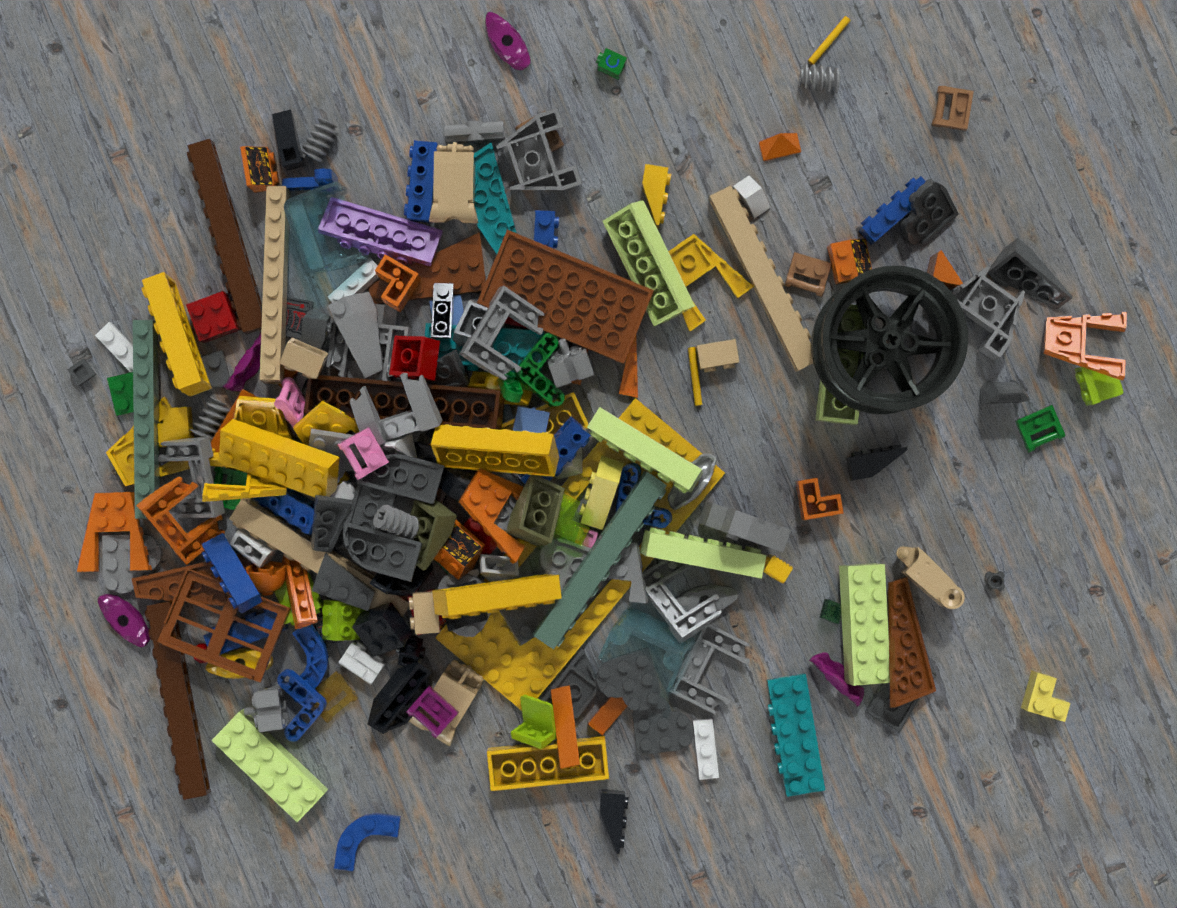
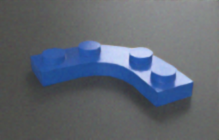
M311 624L295 630L292 634L307 656V665L300 677L315 689L326 675L328 651L322 637ZM301 687L298 688L299 695L306 696V690Z
M374 813L361 816L346 827L338 841L334 869L354 871L359 843L364 838L370 835L398 837L401 816Z

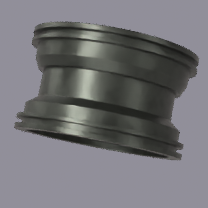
M908 266L878 267L852 279L838 290L822 307L815 321L811 338V353L814 367L826 389L846 406L869 414L897 413L917 408L933 401L943 394L957 378L964 364L968 348L967 323L956 297L936 277ZM890 291L908 297L888 318L873 302L869 293ZM855 301L865 329L837 333L845 311ZM919 304L931 318L937 340L908 332ZM878 318L883 321L882 329L875 327V319ZM905 338L911 339V341H912V347H911V348L905 347V345H904V339H905ZM837 348L864 352L853 378L843 367ZM874 353L879 354L881 357L879 364L874 363L872 360ZM936 353L932 367L927 375L917 385H914L907 356ZM886 367L901 393H878L865 388V386L881 369Z

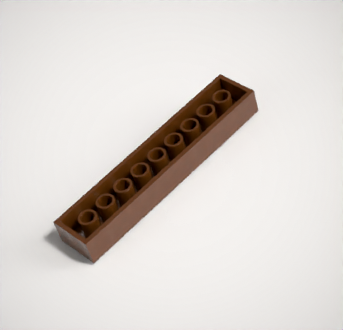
M319 375L317 379L308 378L304 414H308L321 401H324L345 412V415L355 418L350 400L354 398L356 401L361 396L359 390L363 386H366L380 420L412 410L403 382ZM427 384L442 417L440 425L470 426L472 428L486 427L501 430L505 401L501 390Z

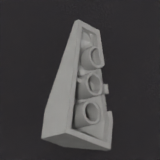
M370 292L345 296L329 304L328 307L364 378L367 379L382 372L383 361L379 341L378 311Z

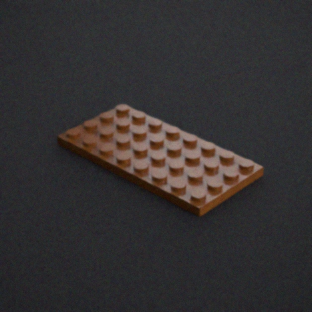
M507 230L477 303L488 308L497 289L504 285L544 313V316H538V328H543V331L551 333L561 339L564 338L566 341L624 364L654 290Z

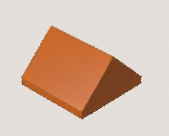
M942 250L930 257L927 273L940 280L949 290L963 284Z

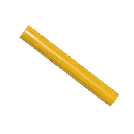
M847 16L843 17L807 60L809 64H815L851 20Z
M690 347L688 348L694 403L695 406L703 404L696 348Z

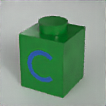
M605 48L604 53L600 52L597 57V70L619 80L627 63V57Z

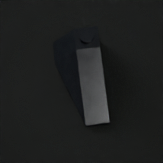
M415 442L414 445L418 459L438 464L431 445ZM445 467L439 487L459 502L477 470Z

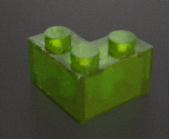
M563 494L554 533L582 546L590 527L573 520L581 501Z

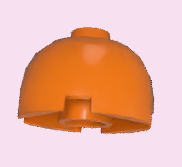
M270 561L261 568L255 567V564H250L246 567L247 574L258 592L262 595H272L285 582L286 566L282 567L281 562Z

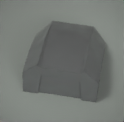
M476 300L468 301L454 331L453 341L459 346L463 347L488 309L479 305ZM497 334L496 338L494 339L493 343L491 344V346H490L491 348H493V346H494V344H495V341H496V339H497V337H498V334Z
M1014 380L1009 382L986 381L980 388V404L1022 403L1030 401L1027 392Z

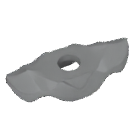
M701 454L696 460L691 462L703 471V475L692 493L688 491L685 494L675 488V483H673L672 490L668 494V503L672 509L677 510L687 505L705 489L715 469L716 457L714 455Z
M710 584L694 587L675 599L688 612L700 604L699 599L701 596L707 595L712 597L717 594L719 601L714 602L717 612L724 610L735 602L738 598V592L729 586Z

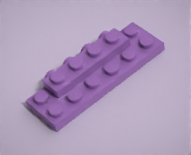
M331 197L319 225L318 233L337 238L340 246L346 249L351 247L358 248L359 252L363 254L371 252L377 254L380 259L386 254L405 266L407 263L412 265L414 261L431 267L443 235V230Z

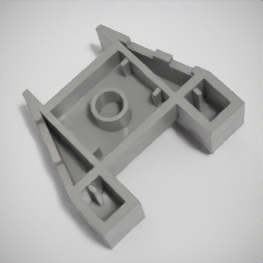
M559 108L537 114L496 146L497 149L508 147L519 180V184L511 186L510 190H565L583 183L577 165L557 170L546 136L547 132L565 127Z
M987 266L952 293L958 300L964 315L990 332L978 350L995 361L1002 356L1012 341L1013 330L1018 320L1017 316L1025 291L1022 290L1015 296H1012L985 277L991 268Z
M708 501L705 502L699 524L705 525L704 529L715 533L717 529L727 533L726 537L738 541L740 537L780 552H784L791 531L785 527Z

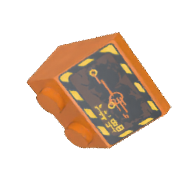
M240 147L246 185L254 193L266 191L267 186H277V183H280L278 172L274 170V164H276L274 152H271L268 147Z
M866 238L836 242L827 247L830 263H832L831 267L835 285L850 282L860 274L872 269Z
M455 520L451 535L434 560L459 580L474 568L485 544L459 521Z

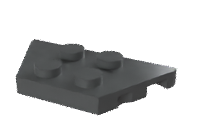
M582 648L542 699L552 704L551 690L570 685L574 718H578L600 690L596 674Z

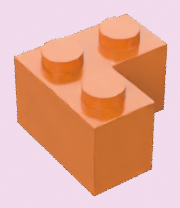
M385 254L375 269L377 276L389 283L381 298L386 305L401 313L421 282V278L417 272Z
M818 478L795 481L802 520L844 513L840 494L820 495Z

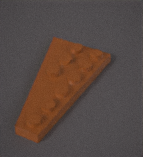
M480 232L437 252L431 267L417 262L407 266L417 272L421 278V282L408 301L433 298L434 283H453L454 295L481 292L486 282ZM382 279L369 286V292L375 304H385L381 296L389 283Z
M242 554L237 555L246 570V567L252 564V562ZM203 562L132 578L135 597L173 601L186 568L215 578L210 569L213 566L211 562ZM194 581L187 597L207 605L224 606L229 594ZM257 605L252 607L253 609H262V607Z
M907 577L888 582L890 708H896L936 692Z

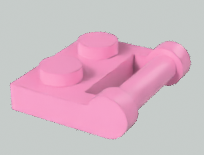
M285 377L282 381V390L276 398L274 405L283 411L285 419L289 421L292 427L304 416L305 397L293 378Z
M370 427L337 444L355 471L354 475L357 480L389 463ZM355 443L367 464V467L363 469L349 446Z

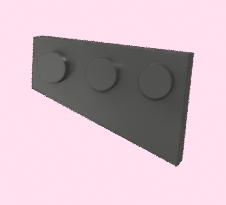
M457 350L438 359L435 381L425 380L430 385L464 387L470 383Z
M224 351L201 355L211 387L223 388L222 386L226 384L230 377ZM165 364L169 382L173 384V371H170L167 364Z
M315 495L311 547L314 551L332 552L353 507V502L350 499Z
M325 553L312 591L368 611L375 590L358 577L352 575L344 566L339 565L331 556Z

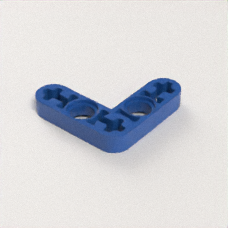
M315 169L314 177L282 179V186H286L289 191L336 189L339 187L338 177L331 169Z
M628 463L622 469L616 511L628 496L624 492V487L630 486L633 488L641 477V468L636 463ZM632 468V472H635V474L631 477V481H627L631 475L628 470ZM655 506L651 515L648 518H644L642 522L646 525L665 528L671 523L672 514L667 509ZM662 514L664 519H666L664 522H661V518H658Z
M285 669L278 675L277 682L282 689L303 706L284 730L286 739L295 742L303 736L326 709L327 702L319 692L295 671ZM286 676L290 677L288 682L285 681ZM299 687L306 690V696L299 695ZM318 702L320 705L313 712L311 708ZM301 714L308 715L310 722H304L301 719ZM298 725L300 728L296 734H292V730Z

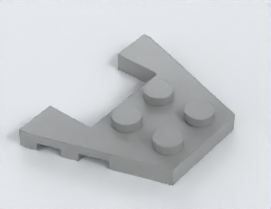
M631 542L627 549L623 548L620 555L622 556L616 565L612 564L610 567V574L607 579L631 581L629 602L648 604L639 544Z

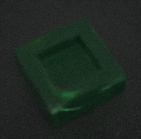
M824 599L819 618L839 624L841 604L830 599Z

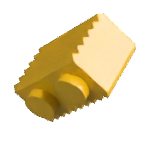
M768 554L763 572L784 584L793 567L775 555Z

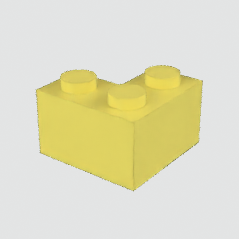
M1031 670L1021 706L1022 709L1065 722L1070 703L1052 697L1057 678Z

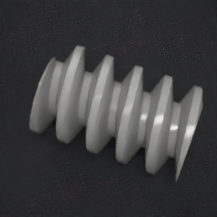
M805 63L800 71L798 88L804 83L805 89L808 88L809 84H812V90H815L816 86L819 85L820 91H823L824 87L827 86L828 92L831 91L832 87H835V92L838 93L840 85L839 68H835L832 72L831 67L828 66L824 72L823 66L820 65L816 71L814 64L808 69V64Z
M319 117L318 121L321 125H314L317 131L310 132L313 138L308 137L306 139L310 145L303 144L302 147L306 152H301L311 159L322 163L323 160L319 156L327 155L323 149L331 148L327 142L335 141L331 135L338 136L335 130L338 127Z
M210 396L213 403H205L209 410H201L205 416H198L201 423L194 422L197 430H190L201 437H210V440H213L214 436L211 433H217L218 429L215 426H221L222 423L219 419L224 420L226 416L223 412L228 413L230 409L225 403Z
M383 505L374 515V526L388 533H393V535L412 540L418 532L419 521L417 517L392 506Z

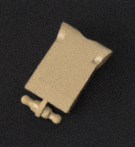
M457 142L447 146L438 145L437 151H434V202L429 222L446 223L449 220L457 219L462 223H478L474 205L476 164L474 162L473 146H463L462 144H457Z
M904 546L897 549L896 555L898 559L906 565L901 571L902 574L941 607L957 609L962 606L965 599L964 592L919 547L911 548Z
M457 660L451 661V664L447 666L434 687L438 694L459 711L436 738L449 747L452 744L457 725L484 680L481 675L476 674L472 666L460 664ZM423 708L419 710L437 727L440 725V723L436 721ZM415 717L408 721L421 730L429 731Z

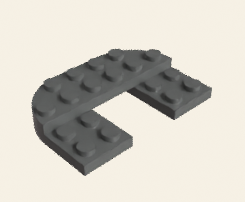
M390 454L386 455L389 463L357 480V488L352 501L353 507L343 527V539L352 559L363 568L371 572L412 582L423 543L388 534L386 531L376 528L373 524L374 515L383 505L394 507L397 495L434 505L445 466L406 455Z

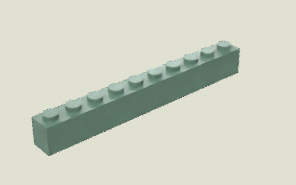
M133 320L135 519H147L136 505L160 488L157 428L159 423L158 334L154 328V323H156L154 320Z
M643 472L561 591L562 599L555 600V603L552 604L534 630V637L553 650L556 646L559 647L565 639L563 635L567 629L571 630L574 627L576 616L578 613L582 614L588 605L586 604L587 600L596 595L599 590L598 584L601 580L605 581L607 579L612 564L616 565L622 556L620 553L623 548L627 549L633 540L631 537L634 532L640 531L644 525L642 521L645 516H650L655 509L654 503L656 500H660L667 491L665 483L649 472Z

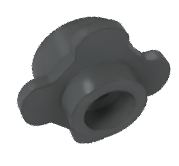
M988 571L985 574L987 578L985 588L987 590L998 589L1002 591L1005 588V574L1003 572L992 573Z

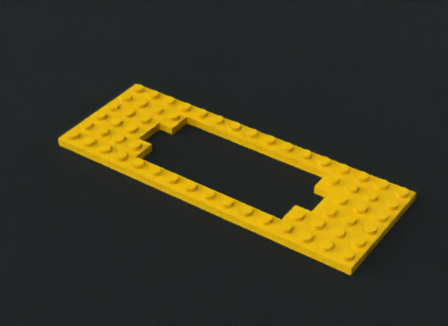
M636 398L619 417L620 420L689 462H693L702 454ZM605 440L596 444L582 461V473L570 476L561 486L565 490L557 522L589 485L592 472L596 473L601 456L624 462L623 467L632 462L623 455V451L619 450L617 453L606 445L607 442ZM637 460L635 461V463L640 466L641 462ZM715 465L713 475L701 494L687 505L674 510L668 503V494L672 490L673 482H664L658 478V473L653 470L650 474L667 485L665 487L667 490L665 495L660 500L657 499L654 506L667 509L672 514L671 523L665 528L658 529L664 530L665 534H669L670 531L677 532L725 472ZM640 466L642 475L643 472L647 470L643 469L642 466ZM632 468L628 470L631 476L635 474V472H632ZM663 514L658 517L661 518V522L666 520ZM524 541L523 545L525 548L518 558V568L537 546ZM640 553L643 572L654 558ZM611 579L576 620L574 627L567 631L562 644L559 647L556 646L554 650L536 637L520 646L500 611L491 613L484 628L474 637H464L453 631L449 632L446 624L435 639L466 665L472 666V669L478 675H481L484 680L522 711L520 697L525 694L538 698L631 587V581Z

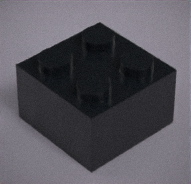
M391 602L361 612L352 626L373 657L404 647L412 633V630Z

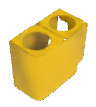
M192 407L169 408V415L164 416L162 423L157 425L160 448L167 447L161 445V442L194 438V432L190 430L193 429Z

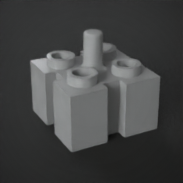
M560 339L558 341L560 349H555L548 358V365L556 388L577 379L581 380L593 376L594 372L586 348L574 343L568 346L566 339Z
M271 686L254 692V696H252L253 707L244 708L245 716L255 715L254 723L255 727H258L259 732L284 729L290 723L286 705V691L280 686Z

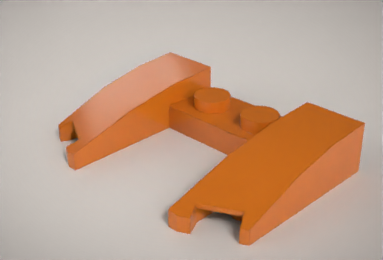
M179 476L148 495L136 506L166 540L181 561L187 565L204 551L203 543L222 533L224 534L225 531L218 529L217 521L223 520L222 515L207 519L188 533L183 530L169 510L194 491L198 485L194 482H191L190 485L181 482L183 478Z

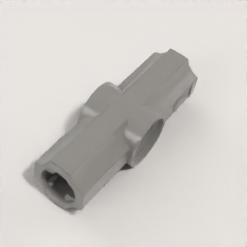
M468 121L466 124L445 125L446 143L467 142L469 144H479L486 140L505 139L504 122L483 123L482 121Z

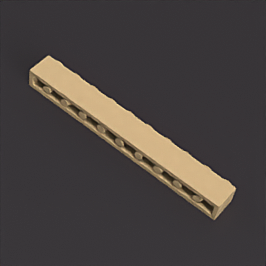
M730 185L710 195L708 200L747 277L754 286L753 288L795 371L797 372L813 364L811 342L809 340L811 338L807 328L803 329L800 323L802 321L801 315L798 311H794L791 305L793 300L789 293H785L783 289L785 286L780 276L776 275L774 271L776 267L773 260L767 258L765 254L767 249L763 241L759 242L756 236L758 231L754 224H750L747 218L749 213L746 207H742L738 201L740 200L738 191L736 189L733 190Z
M286 186L266 187L260 380L264 384H282L285 371L284 365L279 362L285 350L290 221V191Z
M249 498L241 499L229 518L237 528L246 529L253 538L264 540L271 549L280 550L286 558L301 563L300 566L308 571L312 570L317 575L324 555L327 553L339 565L344 566L348 572L375 590L369 609L391 602L401 617H403L409 608L408 596L385 594L370 585V581L375 577L374 575L333 550L331 553L314 551L311 547V536L303 533Z

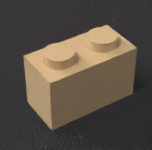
M291 338L286 344L279 363L284 365V368L287 370H296L301 372L306 378L317 379L322 372L329 353Z
M736 339L696 346L699 370L704 369L705 373L716 371V367L721 366L724 369L735 368V364L739 363Z
M432 591L412 593L413 597L409 598V610H413L414 617L410 618L411 630H415V634L440 633L439 615H435Z

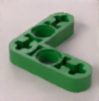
M546 333L539 338L518 365L521 369L527 368L528 375L532 377L535 374L536 377L532 380L527 375L523 377L521 375L523 373L522 370L515 372V375L521 383L547 405L557 407L564 402V393L538 371L558 346L557 336ZM551 338L552 346L549 345L544 350L541 349L546 344L545 339ZM534 352L541 354L542 358L539 363L534 362L532 359ZM537 380L544 382L545 386L542 391L537 390L535 387ZM549 393L552 395L557 394V400L559 401L552 402L553 397Z
M509 371L505 374L506 380L497 378L504 399L513 403H519L523 390H531L516 378L515 372ZM523 373L521 374L523 377L526 376V375L529 376V377L531 378V380L536 377V376H532V377H531V376L528 375V374H523ZM537 380L535 387L537 390L542 391L545 386L544 382Z

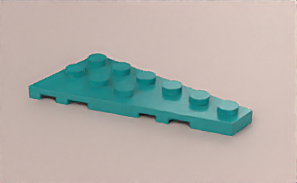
M491 142L474 153V162L476 164L474 205L478 218L476 225L497 255L506 231L517 232Z

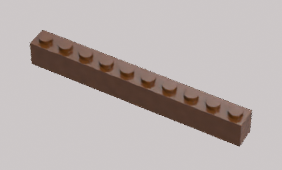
M206 139L187 145L189 149L187 157L189 162L193 163L195 169L192 170L194 180L198 181L200 186L198 194L200 199L204 200L206 206L203 208L206 219H209L211 223L209 231L212 238L215 237L216 245H214L217 256L221 257L220 269L223 275L226 274L228 281L225 282L228 293L232 294L233 301H231L233 311L237 312L239 318L236 320L238 329L242 330L245 334L260 331L262 329V302L215 143L211 139Z
M167 601L146 606L145 617L150 623L149 637L151 641L153 640L154 644L152 654L154 660H157L158 665L156 675L161 681L160 695L162 699L164 698L165 702L163 711L169 723L167 732L168 736L172 738L173 743L171 745L172 756H175V773L179 776L180 780L178 790L179 794L183 796V800L206 796L211 792L185 653L157 642L173 602ZM177 620L171 636L182 640L179 621Z

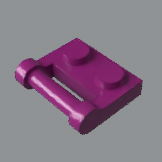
M428 686L406 713L409 716L415 717L436 739L459 711L431 686ZM421 706L436 721H438L440 725L437 727L427 717H425L417 708Z

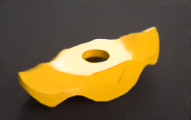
M244 647L230 650L220 656L232 661L242 658L246 663L245 666L255 669L261 652ZM271 657L266 670L272 667L273 657ZM207 663L205 668L211 674L228 679L246 678L210 663Z

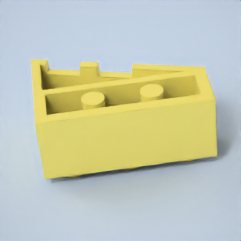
M601 456L596 473L592 472L589 483L592 484V487L586 490L584 499L587 500V503H582L579 515H582L580 523L603 530L619 484L624 462Z

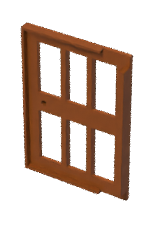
M186 568L157 642L261 683L291 608L261 596L262 602L257 606L277 613L272 629L269 630L236 617L238 608L234 609L228 598L222 611L188 598L187 596L194 581L221 592L223 590L219 584L222 582L221 580ZM185 601L219 614L220 618L215 630L179 616ZM177 620L213 633L207 649L199 648L172 637L171 635ZM235 620L268 633L269 636L264 649L228 635L233 621ZM226 639L261 652L256 668L253 669L220 656Z

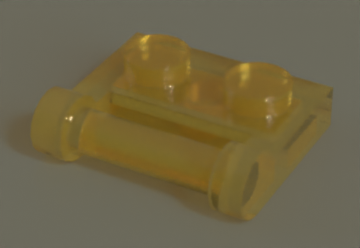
M338 671L315 688L326 699L327 703L343 690L347 694L328 711L325 709L321 713V717L326 723L333 720L332 717L350 702H355L358 699L357 694ZM316 702L314 707L317 708L320 704Z

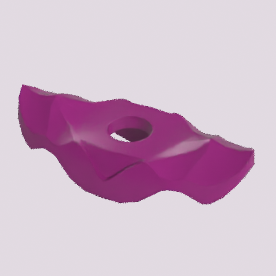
M487 12L485 29L494 51L515 70L526 69L531 64V59L521 35L508 21L493 12ZM510 36L513 39V43L510 46L503 45V37Z
M261 331L258 338L254 340L252 347L246 351L237 366H235L232 376L222 386L224 389L236 392L242 391L245 382L254 377L259 371Z
M104 594L98 597L99 607L110 626L126 641L141 648L145 647L150 641L149 628L141 613L132 604L117 595ZM121 615L128 617L129 622L127 626L119 624L118 619Z
M825 652L816 654L809 660L841 694L847 696L856 707L860 706L864 697V688L859 685L846 684L844 665L831 660L829 654Z

